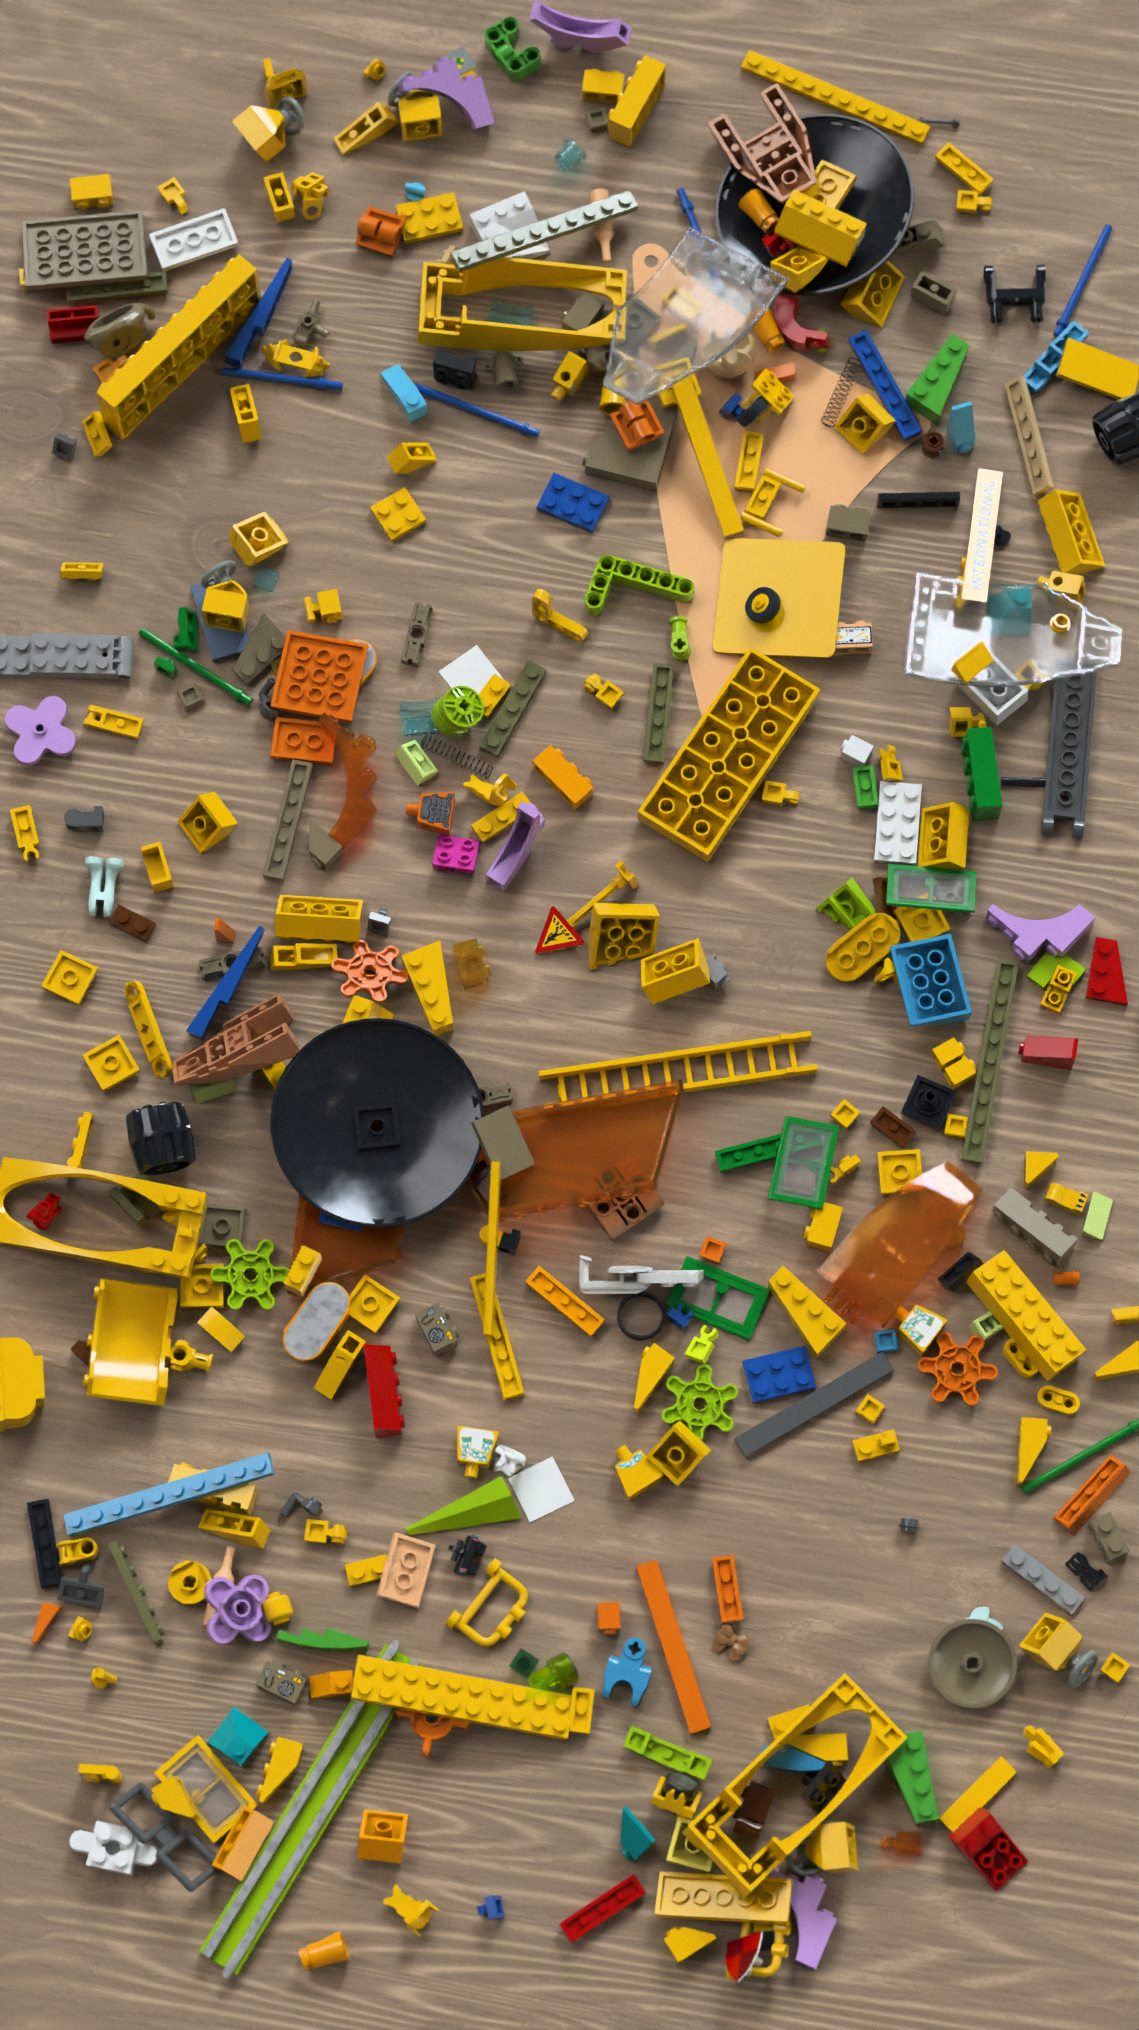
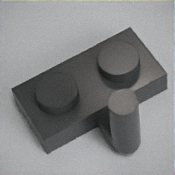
M86 1561L80 1570L79 1580L67 1577L61 1578L58 1600L101 1608L105 1585L88 1582V1575L93 1567L91 1561Z

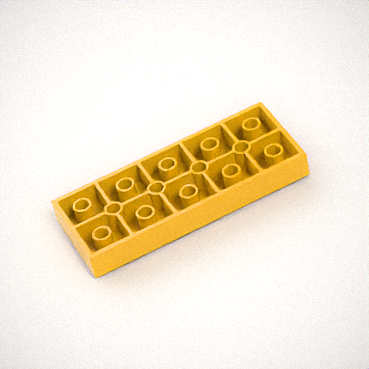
M240 254L235 258H231L227 262L226 267L221 272H217L207 286H202L193 299H189L179 313L173 314L169 322L164 327H160L150 341L144 342L140 351L135 355H131L121 369L115 370L112 378L107 383L104 382L99 386L96 393L105 427L121 441L230 337L253 312L261 299L257 269Z
M749 647L638 810L637 820L708 863L819 699L820 689L754 648Z

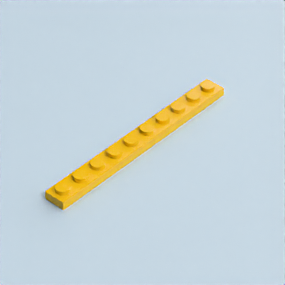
M751 50L748 51L741 65L742 71L773 84L778 83L782 88L860 119L922 146L930 130L929 125Z

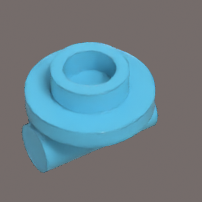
M414 182L411 184L406 183L405 185L406 197L410 201L421 200L425 197L426 188L422 184Z

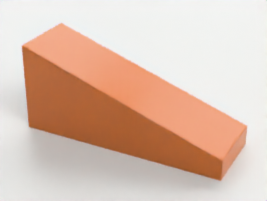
M794 362L768 368L770 372L776 375L780 382L795 381ZM763 370L755 372L756 379L762 373Z
M215 917L214 932L217 942L234 943L235 930L220 918Z
M42 1603L31 1641L33 1644H38L60 1612V1606Z

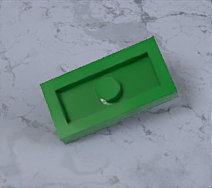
M186 607L178 608L177 622L180 633L173 636L174 648L178 650L185 649L191 653L197 652L196 612Z

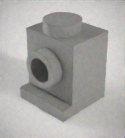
M713 953L706 961L710 973L709 984L716 990L719 986L721 988L724 987L731 979L728 977L727 967L721 961L717 962V955Z

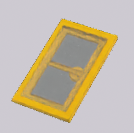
M199 1735L154 1772L161 1782L173 1776H180L199 1813V1816L193 1817V1819L214 1844L232 1829L244 1806L255 1809L258 1806Z

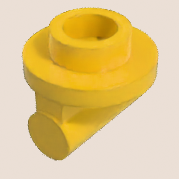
M375 59L362 73L366 78L380 80L385 75L386 66L382 61Z
M78 1616L68 1636L78 1641L87 1640L92 1632L91 1622Z
M101 1667L95 1668L91 1674V1682L99 1690L104 1689L107 1683L115 1684L117 1681L115 1675L106 1672Z

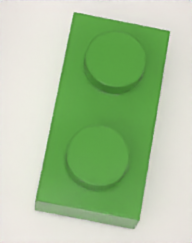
M873 765L852 767L857 809L878 807Z

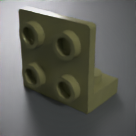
M138 1173L136 1176L133 1177L136 1179L155 1182L149 1175H141L140 1173ZM115 1186L109 1191L111 1198L139 1228L161 1210L151 1200L125 1187L119 1190Z

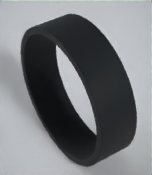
M642 1291L637 1294H629L619 1304L617 1311L618 1325L621 1331L631 1339H650L659 1333L664 1324L665 1312L663 1305L651 1293ZM634 1297H647L657 1303L662 1313V1320L655 1331L647 1335H635L624 1328L620 1320V1311L628 1300Z

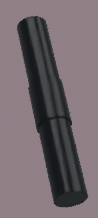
M1035 777L1001 778V785L1035 787L1045 786L1046 778Z

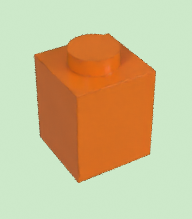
M619 1602L597 1603L598 1631L603 1632L604 1636L616 1635V1632L621 1631Z

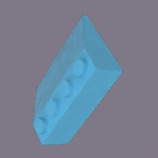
M951 934L889 947L910 1027L946 1025L969 1020L972 1010Z

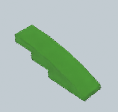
M326 1628L324 1636L306 1629L302 1630L300 1637L279 1630L277 1635L278 1642L320 1651H354L368 1649L369 1647L368 1641L330 1628Z

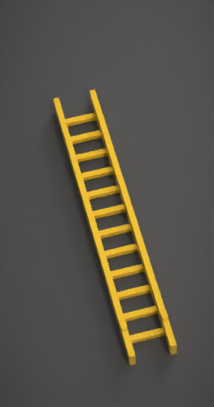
M811 1031L780 1034L779 1036L539 1071V1080L558 1078V1096L562 1101L544 1104V1112L546 1114L816 1074L818 1070L817 1064L797 1067L793 1044L811 1040L812 1034ZM788 1044L792 1067L777 1070L772 1046ZM767 1047L771 1071L756 1073L752 1049ZM746 1050L750 1074L735 1076L731 1052ZM725 1053L729 1077L714 1079L710 1055ZM704 1056L708 1080L693 1082L689 1058ZM683 1059L687 1083L672 1085L668 1061ZM662 1062L666 1086L651 1088L647 1064ZM642 1065L645 1089L630 1092L626 1067ZM621 1068L624 1093L609 1095L605 1071ZM600 1071L604 1096L588 1098L584 1074ZM579 1075L583 1099L567 1101L563 1077Z

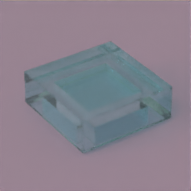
M260 566L253 581V586L272 593L280 574L277 571Z

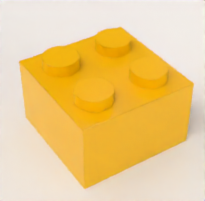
M679 1421L671 1427L646 1457L674 1484L679 1486L712 1450Z

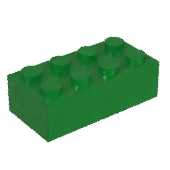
M992 727L967 729L965 736L962 737L960 748L961 755L965 756V763H963L964 775H968L966 793L970 795V802L968 804L969 814L973 815L974 821L999 819L1002 809V798Z

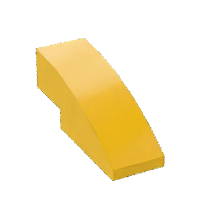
M296 943L294 946L273 945L269 950L270 971L330 967L331 962L338 958L337 944Z

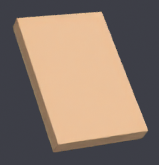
M394 1532L376 1596L416 1609L419 1608L436 1545Z

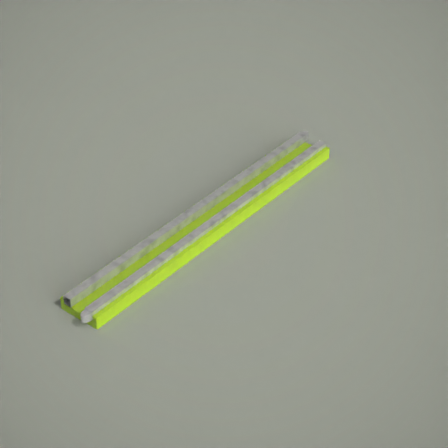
M394 1640L390 1645L385 1644L377 1657L379 1659L423 1667L417 1661L409 1659L397 1651L399 1647L398 1640ZM356 1700L350 1701L199 1950L201 1954L225 1968L223 1971L225 1979L230 1977L232 1973L237 1976L396 1715L395 1710L397 1708Z

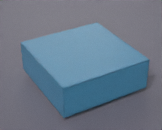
M895 1328L873 1332L877 1354L899 1350Z

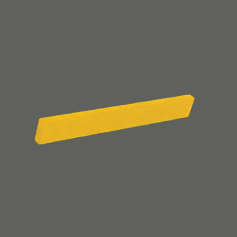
M689 377L673 382L670 385L723 538L741 533L744 529L692 379Z
M496 1161L491 1162L483 1320V1333L485 1335H493L502 1165L501 1162Z

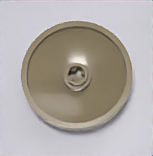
M964 1619L948 1625L937 1635L930 1648L928 1669L935 1688L948 1701L966 1708H981L995 1703L1010 1689L1016 1675L1017 1657L1013 1644L1000 1628L984 1620Z

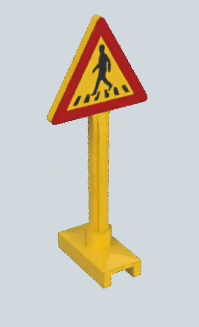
M622 861L615 865L619 874L612 879L613 882L568 920L554 906L551 907L535 950L537 954L584 945L585 941L573 927L592 912L593 903H602L617 889H621L626 884L633 890L639 885L634 874L628 872Z

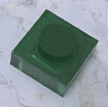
M521 1648L510 1663L509 1668L528 1679L539 1663V1659Z

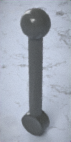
M924 117L918 119L919 122L924 124H950L953 127L960 125L959 119H953L952 121L925 119Z

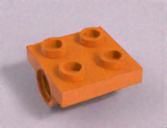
M368 206L366 213L359 220L358 236L355 244L394 257L407 219Z
M647 398L639 402L636 399L624 403L619 411L610 414V418L627 451L665 435Z

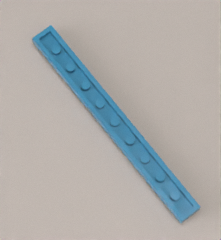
M268 1452L64 1514L67 1535L70 1537L275 1475L271 1455Z

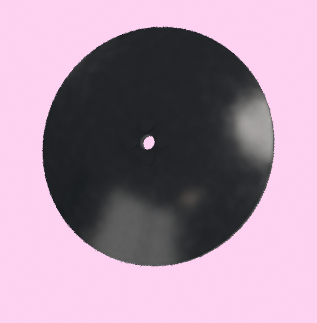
M809 114L799 116V118L806 127L814 170L821 160H824L856 175L857 178L837 209L867 223L864 238L847 267L829 259L822 270L798 292L794 293L792 290L781 285L778 286L771 275L770 262L775 259L771 257L762 242V239L769 235V233H765L738 205L748 192L756 188L761 189L766 200L777 213L778 218H780L786 202L780 203L736 170L732 163L722 178L715 209L716 227L720 241L726 254L738 270L755 283L769 290L796 296H814L833 293L853 286L872 275L891 258L909 229L914 210L915 191L910 168L898 146L878 128L860 119L839 114ZM793 242V244L795 245V248L798 247V246H800V245H798V244H796V243ZM786 248L778 257L786 254L791 250Z
M384 1018L360 1019L337 1025L319 1034L303 1046L300 1052L289 1062L279 1079L273 1096L270 1115L271 1139L283 1174L297 1193L311 1206L323 1214L347 1224L370 1228L395 1227L409 1224L431 1215L453 1199L463 1188L477 1164L482 1149L471 1122L484 1117V1107L478 1085L470 1069L456 1051L445 1041L433 1033L408 1022ZM373 1122H380L383 1125V1129L380 1132H374L371 1129V1124Z

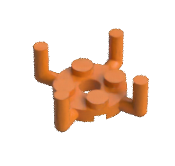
M398 1708L395 1710L398 1719L410 1718L414 1732L424 1739L421 1751L425 1758L431 1756L432 1741L445 1738L453 1726L460 1727L463 1731H468L470 1728L469 1722L439 1716L436 1723L430 1724L426 1721L427 1714Z

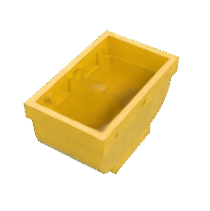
M0 1338V1432H4V1429L21 1428L29 1424L35 1415L36 1408L44 1407L43 1355L34 1356L31 1346L20 1338Z

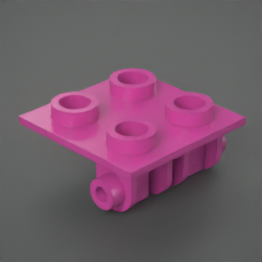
M438 835L432 862L433 868H436L437 871H447L449 868V873L454 868L456 874L458 869H460L462 874H474L480 840Z

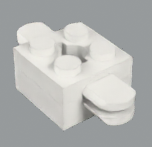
M96 1821L93 1833L78 1830L70 1837V1845L75 1852L88 1854L86 1866L89 1868L132 1877L135 1864L150 1867L157 1861L155 1856L156 1848L149 1844L140 1843L124 1826Z

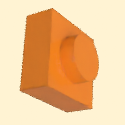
M706 1236L699 1257L719 1265L727 1243Z

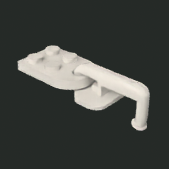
M582 1255L579 1256L580 1290L585 1294H637L649 1288L652 1283H661V1287H673L677 1283H682L683 1287H694L695 1284L704 1279L703 1270H653V1267L612 1266L608 1268V1273H619L620 1281H589V1262L592 1259ZM633 1273L637 1274V1281H625V1276H633Z

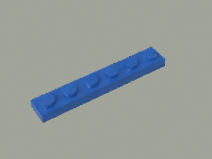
M867 330L848 338L851 348L862 363L861 366L886 411L896 420L894 425L902 440L905 442L922 434L918 421Z

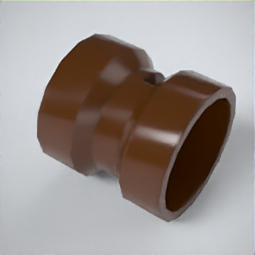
M935 431L925 435L922 446L925 456L929 458L940 456L944 445L943 436Z

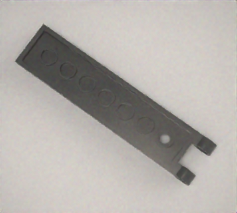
M1056 659L1041 825V834L1052 835L1053 819L1059 818L1074 820L1073 838H1083L1098 663ZM1068 796L1069 801L1064 802L1061 797Z

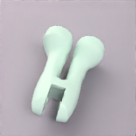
M86 857L85 866L91 872V887L88 900L89 915L96 917L98 900L104 901V917H110L114 905L116 878L124 867V860L118 858L106 859L104 892H101L104 860L99 857Z

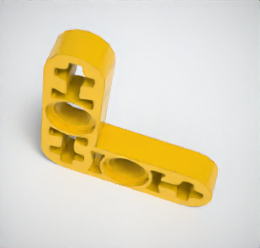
M542 589L536 590L532 597V615L537 620L574 640L584 642L589 633L588 630L582 625L553 610V597Z

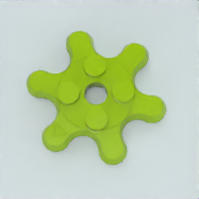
M268 1239L260 1241L257 1249L246 1251L239 1240H229L226 1244V1250L231 1256L230 1264L225 1267L216 1266L210 1273L213 1281L227 1282L231 1286L232 1292L227 1299L228 1307L237 1310L242 1306L245 1299L252 1297L257 1299L263 1309L269 1310L273 1308L275 1299L270 1293V1287L275 1282L283 1283L286 1280L285 1277L288 1276L287 1273L290 1272L286 1267H275L270 1263L269 1256L274 1250L273 1243ZM253 1270L256 1278L252 1281L246 1279L245 1271Z
M707 1364L699 1365L696 1370V1378L692 1382L687 1383L677 1376H671L667 1379L666 1386L669 1391L676 1395L677 1401L674 1406L663 1410L662 1419L668 1424L678 1420L686 1422L689 1430L701 1441L704 1429L708 1425H715L724 1432L730 1431L733 1428L734 1422L730 1416L724 1413L723 1406L727 1401L737 1397L738 1389L733 1384H727L723 1387L714 1386L711 1381L712 1369ZM703 1399L706 1407L698 1410L694 1407V1401Z

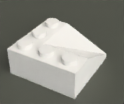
M525 191L470 214V226L478 242L538 222ZM547 242L505 257L532 260L550 252Z

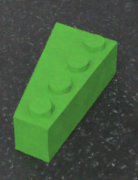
M954 334L949 337L908 390L905 397L911 409L937 426L969 348V344Z
M922 1731L906 1733L905 1735L908 1738L885 1761L894 1777V1781L903 1797L914 1825L934 1823L939 1818Z

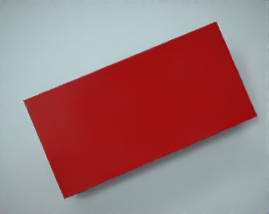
M97 305L47 310L51 344L86 341L84 336L92 322L100 318Z

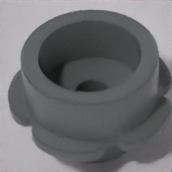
M901 1518V1524H898L902 1528V1532L915 1533V1529H920L918 1526L919 1520Z

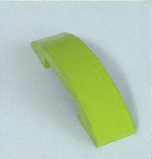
M633 1726L630 1727L623 1744L624 1748L645 1758L704 1781L713 1761L711 1758L683 1749Z

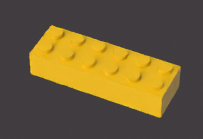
M1005 1250L973 1271L966 1280L969 1287L1010 1337L1013 1338L1047 1382L1077 1361L1086 1351L1081 1342Z

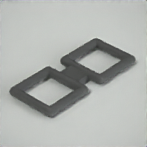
M140 1782L110 1804L109 1810L142 1844H146L151 1840L160 1849L156 1852V1858L189 1892H192L219 1871V1869L212 1866L216 1857L191 1831L184 1830L177 1835L169 1826L175 1822V1815L170 1811L161 1809L160 1806L157 1807L151 1796L153 1793L145 1784ZM139 1793L164 1817L163 1820L146 1833L121 1809L122 1806ZM186 1840L211 1865L192 1881L167 1857L169 1853Z

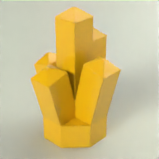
M1032 1726L1024 1728L1023 1734L1030 1741L1028 1753L1041 1761L1047 1768L1054 1765L1064 1755L1063 1751L1053 1742L1050 1735H1047L1041 1728L1036 1730Z

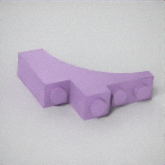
M540 1L533 2L530 21L550 35L549 41L561 50L580 45L590 54H596L628 46L631 27L619 18L613 20L584 19L556 11Z
M447 56L437 59L438 63L432 65L433 71L422 72V77L416 79L414 75L402 78L403 82L397 84L399 92L423 90L446 98L462 112L471 130L495 123L481 76L475 78L474 74L461 79L456 58L449 60Z
M522 801L518 806L517 815L508 838L486 873V881L503 892L531 854V845L545 827L544 816L532 803L526 804Z
M994 904L991 905L986 914L987 921L991 926L998 927L1003 931V935L1008 940L1014 941L1012 947L1014 955L1027 963L1044 946L1049 954L1052 956L1058 955L1061 958L1093 926L1095 917L1080 904L1064 915L1045 920L1019 918L1004 912Z
M776 1867L767 1877L792 1878L793 1881L790 1907L794 1913L798 1929V1949L794 1962L815 1971L837 1920L833 1917L834 1913L823 1908L821 1911L816 1910L827 1884L823 1883V1878L814 1874L811 1877L806 1875L804 1882L801 1883L799 1882V1877L790 1873L787 1876L778 1873L780 1869Z

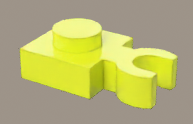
M706 1325L701 1328L700 1338L694 1336L685 1352L687 1359L706 1364L715 1347L712 1341L716 1340L719 1334L716 1328H713L710 1334H707L709 1329Z

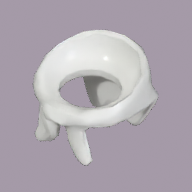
M498 1445L494 1450V1471H503L506 1476L510 1477L525 1465V1456L516 1450L503 1445Z

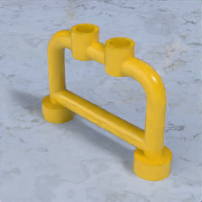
M496 1558L485 1571L492 1578L465 1613L461 1615L455 1610L445 1622V1625L451 1630L455 1626L481 1646L494 1645L500 1638L505 1640L512 1631L509 1627L514 1620L519 1622L526 1613L523 1610L528 1601L526 1588L500 1568L502 1563ZM502 1579L519 1593V1600L493 1634L488 1638H484L469 1627L467 1623Z
M742 1922L740 1938L750 1935L751 1922ZM790 1922L789 1925L774 1924L775 1939L771 1950L773 1959L770 1967H752L751 1975L748 1976L769 1977L779 1970L782 1958L788 1957V1945L783 1944L784 1935L790 1934ZM726 1966L727 1980H735L729 1974Z

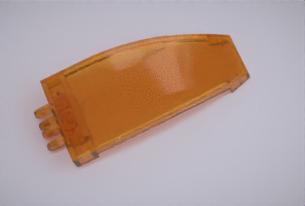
M949 1161L924 1173L891 1194L855 1226L817 1270L822 1277L834 1286L824 1301L827 1303L832 1301L840 1291L843 1296L834 1306L836 1311L840 1310L850 1300L840 1313L843 1317L855 1305L860 1308L851 1318L850 1323L852 1325L856 1324L866 1313L884 1328L947 1249L971 1210H974L982 1188Z

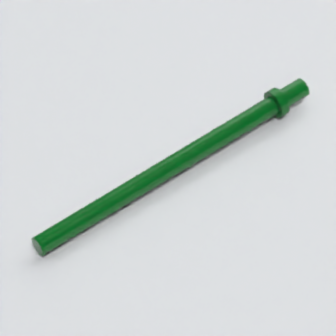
M142 627L138 633L140 636L233 695L235 700H240L248 706L252 704L253 698L246 695L244 690L241 688L237 689L145 628Z
M1139 1419L1134 1422L1129 1421L1127 1426L1021 1486L1023 1492L1027 1494L1125 1436L1137 1433Z

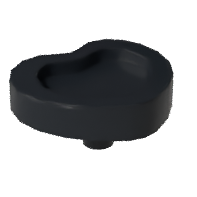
M996 525L994 545L1001 546L1007 544L1011 539L1010 532L1003 530L1000 525Z

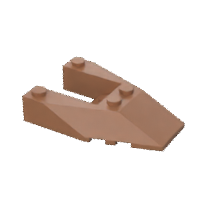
M778 83L760 92L764 106L775 121V125L745 142L742 141L725 113L709 122L708 125L714 139L736 170L783 204L788 201L793 190L802 193L817 184L806 127Z
M281 993L222 1024L223 1029L214 1036L210 1033L204 1038L205 1042L197 1049L192 1047L172 1062V1069L176 1086L225 1082L282 1062L285 1059H291L300 1052L298 1040L289 1028L291 1023L294 1022L293 1012Z

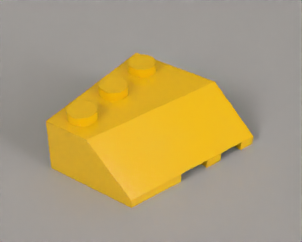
M593 903L588 936L590 971L597 969V966L605 964L609 966L616 964V961L627 958L631 960L654 953L660 918L655 904Z

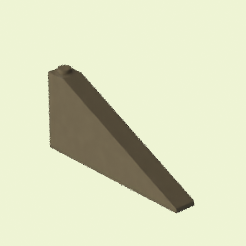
M693 338L670 363L689 358L692 366L698 338ZM652 381L636 400L639 402L643 399H648L665 435L627 451L614 424H612L590 447L589 454L584 455L582 466H585V474L656 491L678 416V405L663 408Z

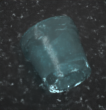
M567 138L563 140V146L554 157L555 162L565 171H569L578 162L586 159L585 151L575 141Z

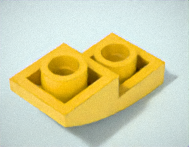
M1058 965L1040 1006L1060 1014L1077 973Z
M210 1307L197 1322L229 1352H232L245 1337L213 1307Z

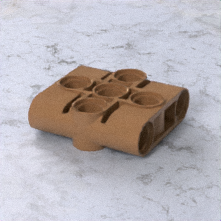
M630 1155L610 1169L603 1170L598 1177L577 1190L581 1200L611 1241L631 1227L638 1226L643 1219L665 1205L656 1189ZM605 1177H612L614 1183L607 1185L603 1182V1179ZM640 1182L644 1185V1188L636 1190L633 1188V1184ZM624 1194L626 1200L619 1202L615 1199V1196ZM599 1206H607L609 1211L605 1214L599 1213L597 1210ZM636 1211L639 1216L636 1219H630L627 1213Z

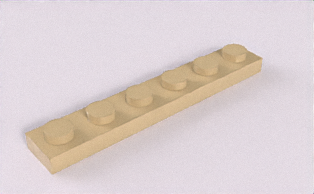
M1018 376L1006 383L1005 388L1034 495H1040L1054 486L1026 379L1024 376Z

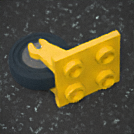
M765 368L750 386L755 392L741 406L745 412L738 417L737 421L743 427H746L753 420L759 424L772 410L779 416L794 396L777 379L774 373ZM759 394L761 395L754 402H752Z

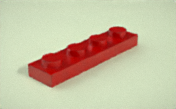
M632 1874L559 1923L569 1941L573 1943L646 1894L635 1875Z

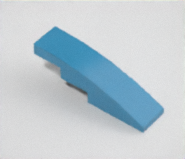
M1073 321L1049 345L1048 349L1035 361L1034 366L1024 375L1028 390L1036 394L1058 371L1064 345L1068 338L1082 343L1089 335V332Z

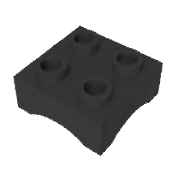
M437 348L433 360L434 379L441 384L449 383L463 390H473L477 378V360L472 357L457 358L451 356L445 350Z

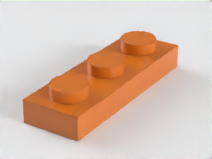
M734 1554L712 1557L721 1623L743 1621Z

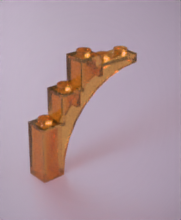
M324 712L319 718L318 724L330 736L338 748L347 778L344 808L339 820L328 835L337 841L344 851L377 812L376 806L371 800L363 799L377 780L376 774L372 769L363 767L376 752L377 746L375 745V740L369 735L364 736L361 733L355 739V735L351 730L342 728L338 724L339 721L333 715L329 714L328 716Z

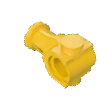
M177 1340L175 1346L170 1351V1370L182 1373V1371L186 1369L191 1370L194 1367L209 1373L213 1354L208 1356L196 1353V1349L190 1348L189 1342ZM178 1352L186 1355L181 1361L174 1358V1355Z

